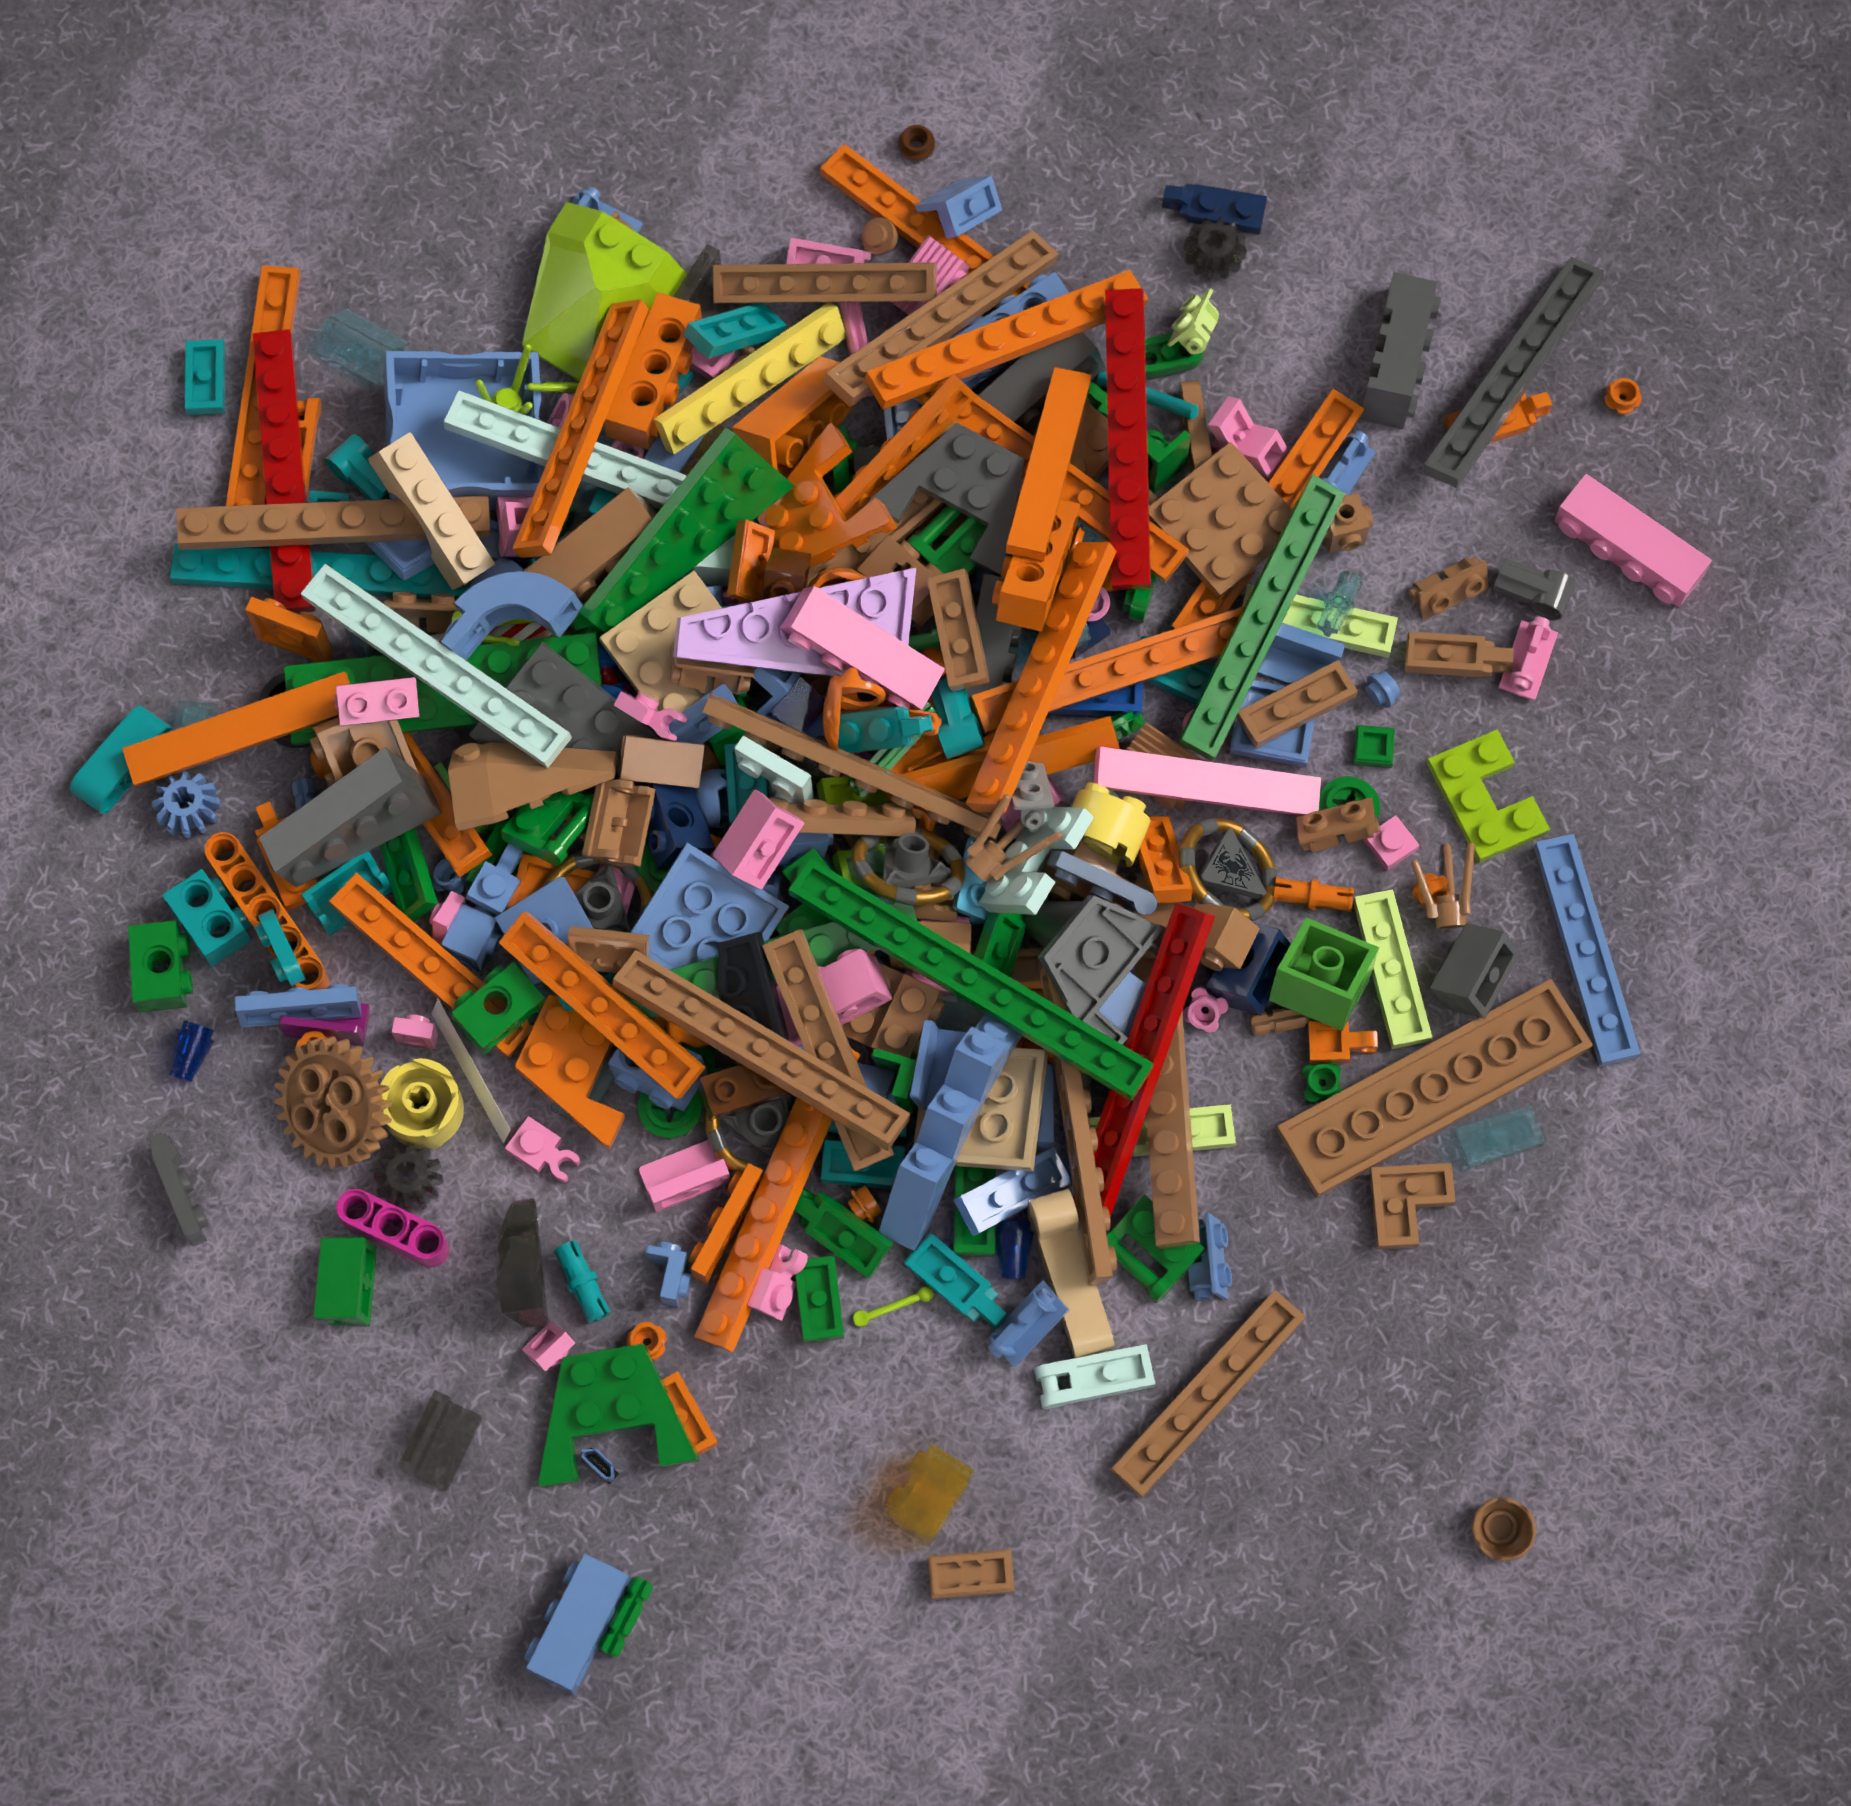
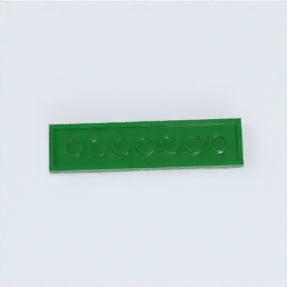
M596 632L521 640L518 646H511L506 642L479 645L466 660L506 688L543 641L600 687L602 686ZM385 655L284 666L286 691L341 672L347 673L350 684L415 677ZM417 677L415 678L419 717L397 719L403 734L475 726L479 722ZM309 727L292 733L291 744L294 746L310 744L309 739L316 737L313 728Z

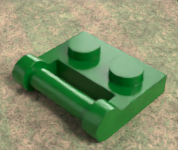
M947 505L918 536L913 534L906 542L921 555L919 558H922L927 564L932 563L943 574L965 568L969 577L978 567L970 562V556L987 526L969 517L935 552L929 545L961 514V512Z
M559 791L543 800L544 805L531 809L529 803L524 804L501 830L502 839L552 865L559 866L567 857L566 850L589 823L594 795H584L580 792L565 795ZM573 810L577 811L556 839L548 841Z
M1145 1194L1117 1226L1107 1234L1108 1247H1114L1117 1263L1149 1291L1147 1295L1155 1303H1158L1166 1296L1206 1250L1200 1243L1163 1249L1157 1247L1153 1201ZM1128 1234L1168 1270L1161 1279L1121 1244Z

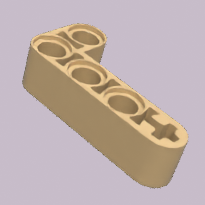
M1064 1189L1029 1200L1027 1208L1028 1219L1050 1288L1069 1309L1061 1319L1073 1357H1084L1115 1348L1112 1331L1097 1285L1089 1286L1083 1244L1078 1231L1079 1219L1070 1190Z

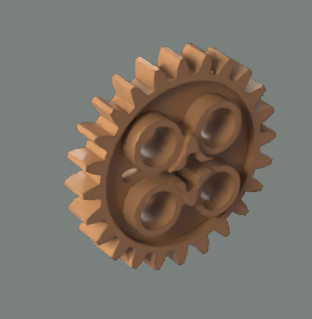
M335 1036L326 1039L318 1038L308 1041L307 1044L297 1046L295 1048L296 1053L285 1057L288 1066L281 1067L278 1070L285 1080L274 1084V1087L283 1092L282 1097L274 1099V1103L283 1106L284 1112L277 1115V1119L287 1120L289 1124L284 1129L283 1134L293 1133L295 1139L292 1147L305 1146L303 1158L308 1159L316 1156V1165L318 1166L329 1163L330 1169L342 1165L346 1168L369 1159L371 1152L381 1148L378 1140L388 1136L381 1126L392 1121L389 1116L383 1113V1109L391 1107L392 1102L384 1100L382 1094L390 1088L387 1085H379L377 1081L382 1076L383 1071L372 1072L370 1067L373 1064L374 1058L371 1056L361 1059L362 1047L357 1046L350 1049L348 1039L337 1042Z

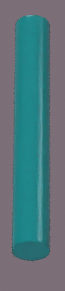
M1102 371L1097 378V384L1104 388H1107V372ZM1146 387L1148 404L1191 420L1197 417L1199 412L1198 405Z

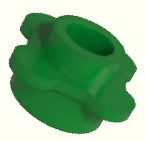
M1308 1064L1303 1068L1301 1074L1306 1080L1304 1098L1308 1102L1316 1103L1319 1099H1328L1343 1091L1339 1086L1341 1068L1337 1064H1318L1316 1066ZM1325 1080L1326 1085L1320 1086L1319 1081Z

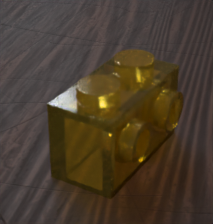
M934 1444L930 1445L926 1453L922 1450L916 1453L907 1469L912 1474L904 1488L897 1485L885 1504V1507L890 1509L887 1514L888 1522L929 1547L974 1476V1469Z

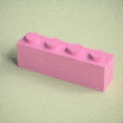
M1588 474L1584 475L1560 505L1554 520L1565 535L1570 538H1579L1590 546V550L1602 560L1609 559L1621 567V571L1627 578L1635 582L1641 581L1653 590L1654 595L1660 601L1667 604L1673 603L1678 608L1704 577L1712 562L1706 555Z
M815 586L803 588L780 628L790 634L788 641L805 651H809L812 648L823 655L821 661L828 667L839 672L843 668L845 670L852 667L857 669L862 680L877 684L883 688L886 696H888L886 702L892 707L904 706L908 709L922 710L945 670Z
M862 949L847 950L837 957V961L826 967H818L841 1025L892 1000L877 958ZM778 986L776 989L790 1042L801 1047L803 1044Z

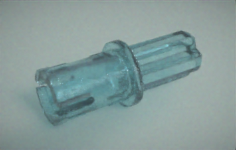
M1349 571L1342 572L1338 577L1333 592L1326 595L1324 600L1325 608L1317 623V628L1323 631L1324 636L1331 637L1332 634H1337L1346 616L1353 612L1355 607L1353 601L1363 584L1358 574L1353 572L1349 582L1346 583Z

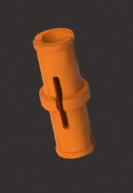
M1280 877L1275 878V884L1278 885L1274 888L1273 897L1275 902L1305 905L1307 910L1315 911L1316 907L1346 911L1347 913L1351 912L1353 904L1352 895H1354L1353 887L1346 888L1319 884L1318 879H1311L1310 882Z

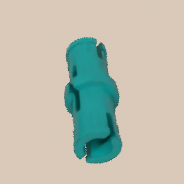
M577 1240L564 1243L554 1249L553 1252L569 1282L566 1284L569 1293H574L587 1323L592 1324L594 1320L597 1322L609 1316L612 1312L599 1290L596 1282L599 1278L595 1271L590 1270Z

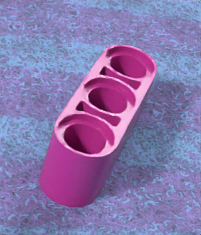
M350 1189L338 1198L336 1204L337 1214L349 1231L425 1267H437L447 1259L449 1244L442 1230L435 1224L360 1189ZM361 1203L367 1206L366 1213L361 1218L350 1219L347 1217L348 1211L353 1205ZM396 1220L403 1223V1228L399 1234L391 1237L383 1234L387 1223ZM427 1238L438 1239L439 1246L434 1252L424 1254L419 1251L423 1240Z

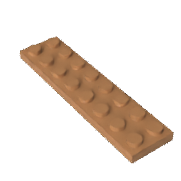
M1549 979L1488 1012L1485 1019L1479 1017L1283 1122L1277 1126L1276 1131L1316 1198L1365 1173L1371 1167H1376L1591 1050L1593 1044L1553 980Z

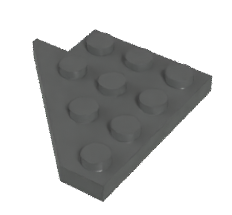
M543 641L506 686L507 690L570 733L572 738L564 748L615 751L618 757L615 775H617L623 736L633 735L636 737L666 740L660 737L652 727L641 723L615 707L614 703L617 699ZM480 721L469 733L480 744L489 742L512 744Z

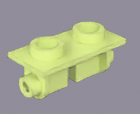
M1211 288L1201 296L1193 294L1180 307L1182 314L1172 325L1174 331L1168 342L1169 347L1179 341L1191 354H1200L1206 349L1211 337L1210 334L1213 332L1219 319L1218 310L1209 302L1213 292Z

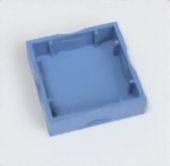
M386 351L383 382L387 446L411 432L451 496H488L489 510H496L498 496L533 497L545 466L444 429V420L459 390L481 398L476 387L477 380L483 381L490 398L500 389H510L522 352H482L471 355H456L441 351ZM530 352L519 396L521 397L522 406L527 402H531L533 405L526 416L539 420L541 391H530L527 389V384L540 383L538 352ZM389 492V500L399 499Z

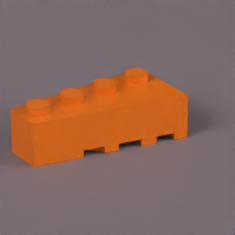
M819 356L732 427V432L787 479L827 425L832 422L838 427L857 404L855 403L849 407L823 382L826 372L841 362Z

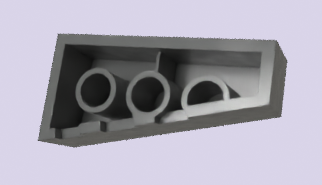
M1393 272L1362 407L1365 409L1359 420L1403 429L1406 417L1414 418L1419 396L1413 395L1415 384H1422L1426 363L1420 362L1422 351L1429 352L1434 332L1432 329H1427L1430 318H1437L1441 297L1435 296L1436 281Z
M1081 332L1023 355L978 396L1027 431L1034 427L1041 419L1054 367L1091 374V382L1102 371L1107 369L1097 347Z
M984 574L979 602H974L978 624L981 625L983 632L981 640L990 682L966 688L968 698L974 694L1013 682L1024 627L996 621L998 605L992 603V597L997 580L1004 582V579ZM992 732L983 734V737L987 736L988 734H990V733H992Z
M385 747L259 838L274 872L295 887H298L443 812L427 779Z

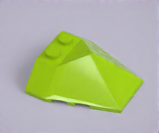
M566 202L546 235L521 347L524 348L526 344H530L532 346L531 352H538L539 358L580 382L612 303L641 299L649 308L648 316L658 292L684 300L694 281L667 251L600 210Z

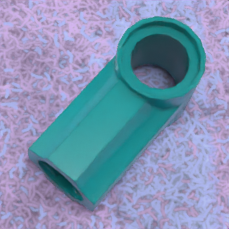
M356 434L349 436L324 458L328 468L344 484L351 483L367 499L389 500L388 490L368 461V458L373 456L374 453Z
M947 679L939 681L931 695L937 710L936 713L942 721L938 736L947 759L985 747L976 715L972 713L967 690L962 689L952 692Z

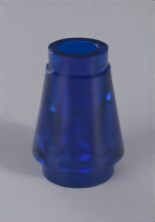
M183 1020L181 1029H176L170 1076L193 1082L194 1076L197 1074L215 1042L211 1040L214 1030Z
M1002 1220L998 1223L995 1239L1001 1278L1026 1279V1271L1035 1233L1031 1231V1221Z

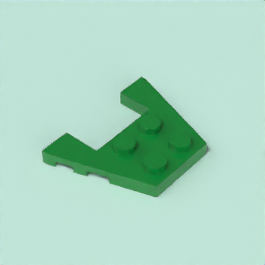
M637 1344L562 1358L538 1480L539 1487L546 1488L579 1482L575 1439L655 1425L659 1465L665 1468L700 1462L699 1455L685 1431L680 1415L677 1414L670 1400L668 1390L646 1345Z

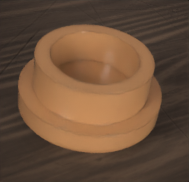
M877 217L871 219L862 231V244L868 252L874 255H884L890 252L898 241V233L895 226L885 218Z

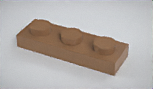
M964 568L927 578L949 688L954 692L989 683L990 679L968 573Z
M1337 660L1239 710L1236 717L1255 749L1356 698L1358 690L1340 661Z

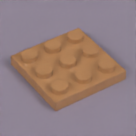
M1229 442L1149 506V519L1189 549V554L1184 559L1185 563L1219 600L1267 561L1292 509L1235 445Z

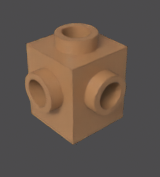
M1359 493L1349 496L1345 494L1324 536L1328 554L1339 551H1352L1365 545L1369 529L1373 527V518L1369 506H1363Z

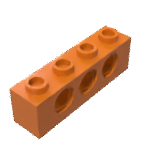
M659 292L657 293L604 422L606 437L647 450L650 449L654 437L660 438L654 418L665 412L668 405L673 406L679 392V385L677 383L681 374L686 375L690 369L693 357L691 350L694 345L683 333L689 322L702 319L700 305ZM669 338L677 339V341L672 343L663 342ZM657 369L664 371L660 374L650 373L651 371ZM641 401H649V402H651L650 404H648V405H646V406H638V405H636L637 403H639V402H641Z
M1060 499L1044 561L1013 555V557L1006 555L1001 572V578L1004 579V582L997 580L992 597V603L998 605L996 621L1042 632L1076 534L1080 509L1079 503Z

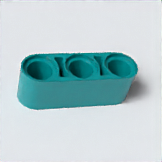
M142 705L133 708L77 772L70 784V792L100 814H106L133 784L122 748L173 731V728Z

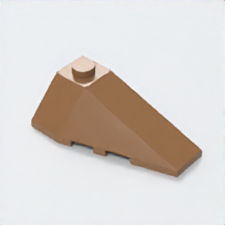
M489 742L479 745L476 743L462 745L458 749L453 750L448 768L456 828L459 831L496 823L509 818L506 811L529 803L531 809L544 805L543 800L556 792L561 791L565 795H571L614 779L618 761L615 751L564 748L549 768H546L513 744Z

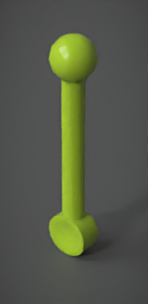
M923 1286L919 1289L918 1293L869 1312L859 1310L853 1315V1322L858 1327H865L869 1320L920 1300L929 1302L934 1296V1291L929 1286Z

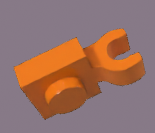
M1308 1021L1309 1064L1350 1063V1052L1359 1054L1377 1053V1031L1349 1032V1021L1343 1031L1319 1021Z

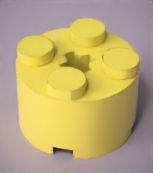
M1088 782L1085 789L1077 792L1071 806L1085 808L1094 816L1080 841L1116 866L1119 865L1122 859L1126 860V867H1131L1151 823L1150 818L1144 813L1146 805L1140 800L1129 796H1124L1123 800L1109 795V790L1105 787Z
M420 1058L401 1066L397 1065L385 1075L380 1085H387L390 1089L383 1093L382 1097L384 1100L392 1102V1106L383 1109V1113L392 1119L391 1123L386 1124V1126L397 1141L415 1149H436L457 1132L464 1115V1103L457 1083L447 1068L436 1061ZM427 1099V1106H421L419 1109H415V1102L418 1104H422L424 1100Z

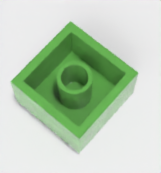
M1306 917L1277 968L1269 1001L1343 1031L1371 978L1379 947Z

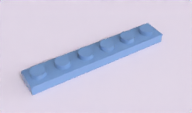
M1570 834L1538 841L1534 845V850L1599 1067L1637 1059L1640 1056V1050L1575 836Z

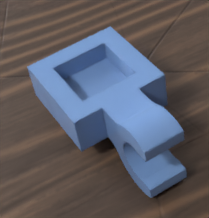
M509 843L497 866L485 861L470 887L466 899L497 916L503 913L520 885L521 880L514 877L512 873L522 857L523 850Z

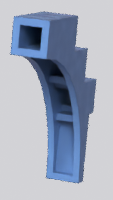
M986 1013L975 1028L970 1027L955 1048L945 1082L927 1107L916 1143L899 1166L880 1225L879 1232L882 1235L913 1251L931 1227L942 1194L974 1122L1004 1065L1022 1035Z

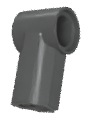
M1505 558L1492 591L1528 604L1536 615L1556 621L1563 617L1575 588V581L1569 575L1557 570L1541 572Z

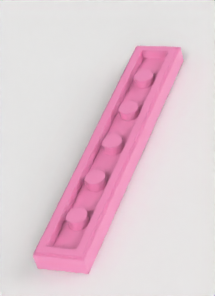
M1099 747L1096 748L1093 783L1114 791L1302 816L1313 811H1319L1321 778Z

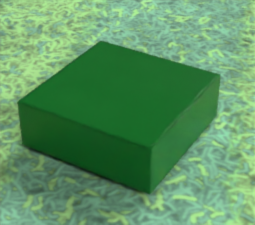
M1356 725L1353 765L1392 768L1395 728Z

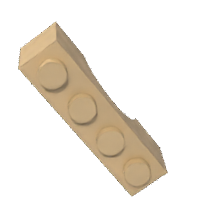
M411 432L368 458L369 463L388 492L401 499L420 523L430 544L431 558L452 590L466 584L495 565V562Z

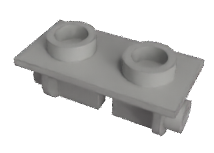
M1027 761L1012 796L1014 810H1021V822L1029 829L1039 828L1045 819V809L1054 808L1055 806L1044 763H1034L1031 761Z

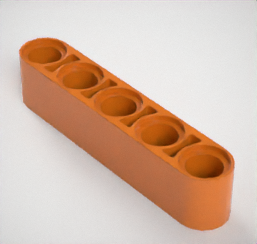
M219 832L212 835L205 844L206 857L213 871L236 905L241 909L255 933L257 934L254 926L261 923L258 921V915L273 909L287 940L298 943L293 953L303 974L305 975L309 972L319 974L318 979L310 985L297 983L292 987H301L308 990L326 989L330 984V980L322 962L238 839L227 832ZM222 851H235L230 859L226 861L217 860L218 855ZM243 881H255V885L251 890L246 892L237 890ZM272 945L266 947L272 958H277Z

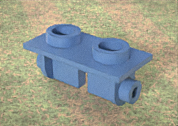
M1361 431L1349 434L1319 478L1345 492L1348 496L1376 453L1366 443L1368 436Z
M1205 1213L1206 1223H1204L1203 1218H1198L1200 1244L1206 1250L1201 1255L1202 1262L1194 1263L1188 1270L1190 1293H1194L1195 1300L1197 1301L1211 1299V1292L1227 1300V1287L1232 1285L1231 1269L1229 1264L1225 1263L1223 1249L1228 1246L1227 1229L1224 1223H1221V1220L1210 1213Z
M1041 1281L999 1328L991 1334L989 1340L992 1343L988 1346L989 1351L997 1358L1003 1355L1016 1368L1065 1316L1069 1309L1045 1281Z

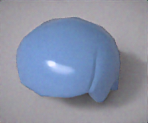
M726 769L707 770L701 773L699 788L693 789L707 827L724 828V824H721L720 820L729 818Z

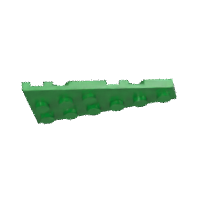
M726 427L580 609L579 613L605 633L663 593L736 534L737 521L746 519L753 521L795 486Z

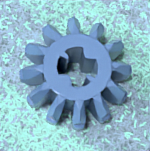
M185 770L182 771L180 780L175 781L173 776H167L166 780L169 786H156L155 792L160 798L152 801V808L158 812L155 817L160 826L167 825L168 833L173 836L182 830L184 837L190 839L192 828L197 827L200 833L205 834L206 827L203 822L216 823L217 816L213 811L221 806L219 798L215 797L217 790L214 784H205L206 779L200 773L191 779L188 771ZM192 800L193 803L188 802V808H180L179 805L185 806L183 801Z

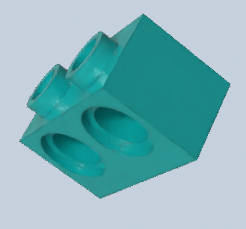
M201 869L162 894L168 907L211 968L251 942L245 930L251 924L238 906L232 910L224 899L229 896V893L217 876L210 880L204 870ZM199 895L209 896L203 906H190L195 897ZM218 926H230V930L225 936L220 938L212 937L213 931Z

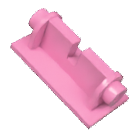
M1535 617L1534 621L1530 623L1521 620L1512 646L1514 648L1512 673H1503L1498 689L1535 701L1558 632L1552 631L1549 627L1550 621L1548 619Z
M415 677L336 686L337 694L334 695V703L339 713L340 726L419 717Z

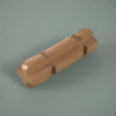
M1286 1007L1273 1009L1270 1014L1263 1011L1261 1016L1256 1014L1250 1015V1027L1254 1036L1269 1034L1270 1030H1274L1277 1033L1306 1027L1308 1021H1317Z

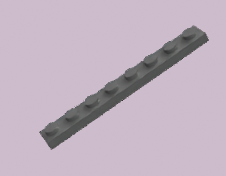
M1570 257L1424 464V474L1455 488L1460 486L1600 286L1604 278V270Z

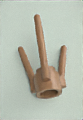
M1009 794L1003 796L977 839L966 849L970 854L965 859L966 864L985 882H988L992 877L998 881L1007 871L1062 838L1061 832H1055L1003 863L1002 861L1007 857L1003 849L1025 827L1021 820L997 843H994L992 840H989L986 844L984 843L1011 800Z
M1449 843L1443 845L1444 873L1448 879L1447 887L1450 890V894L1437 896V904L1433 901L1419 861L1412 860L1411 862L1426 905L1427 919H1435L1436 929L1464 927L1467 923L1466 915L1471 914L1470 893L1475 850L1473 843L1467 845L1461 899L1460 894H1455L1453 862Z

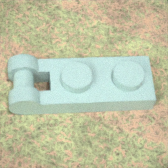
M1147 1344L1048 1363L1034 1368L1036 1381L1041 1382L1043 1395L1040 1396L1042 1409L1045 1410L1155 1387ZM1068 1375L1071 1388L1059 1390L1057 1378Z

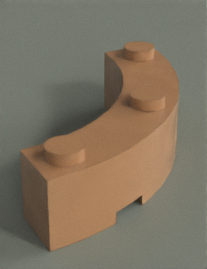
M1081 841L1075 850L1052 849L1064 851L1126 880L1115 874L1118 866L1093 851ZM1051 850L1041 870L1042 873H1046L1055 881L1048 896L1054 901H1084L1088 895H1092L1090 893L1092 886L1078 881L1075 886L1054 876L1057 870L1046 865L1052 853ZM1137 879L1135 883H1132L1148 891L1145 880ZM1116 897L1113 898V903L1119 904L1126 909L1124 901ZM1197 901L1195 906L1191 908L1215 916L1199 962L1216 971H1221L1223 967L1240 969L1260 928L1235 907L1209 903L1199 904ZM1175 902L1157 903V908L1150 915H1138L1152 923L1167 927Z

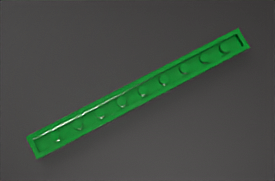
M809 859L789 888V895L1131 1102L1153 1070L1154 1063L814 859Z

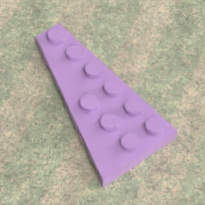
M916 568L818 588L906 645L909 644ZM801 592L677 618L673 658L830 677L836 674L842 676L846 671L843 668L839 672L825 665L821 661L823 655L812 648L809 651L798 648L788 641L790 634L780 629Z

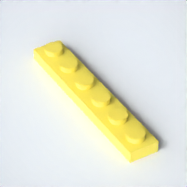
M829 302L654 418L665 450L676 454L847 338L846 330L838 307Z

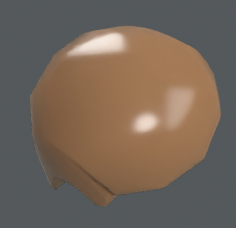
M1502 1496L1485 1501L1475 1512L1471 1526L1476 1546L1488 1557L1502 1562L1522 1558L1533 1547L1537 1532L1535 1520L1530 1510L1520 1502Z

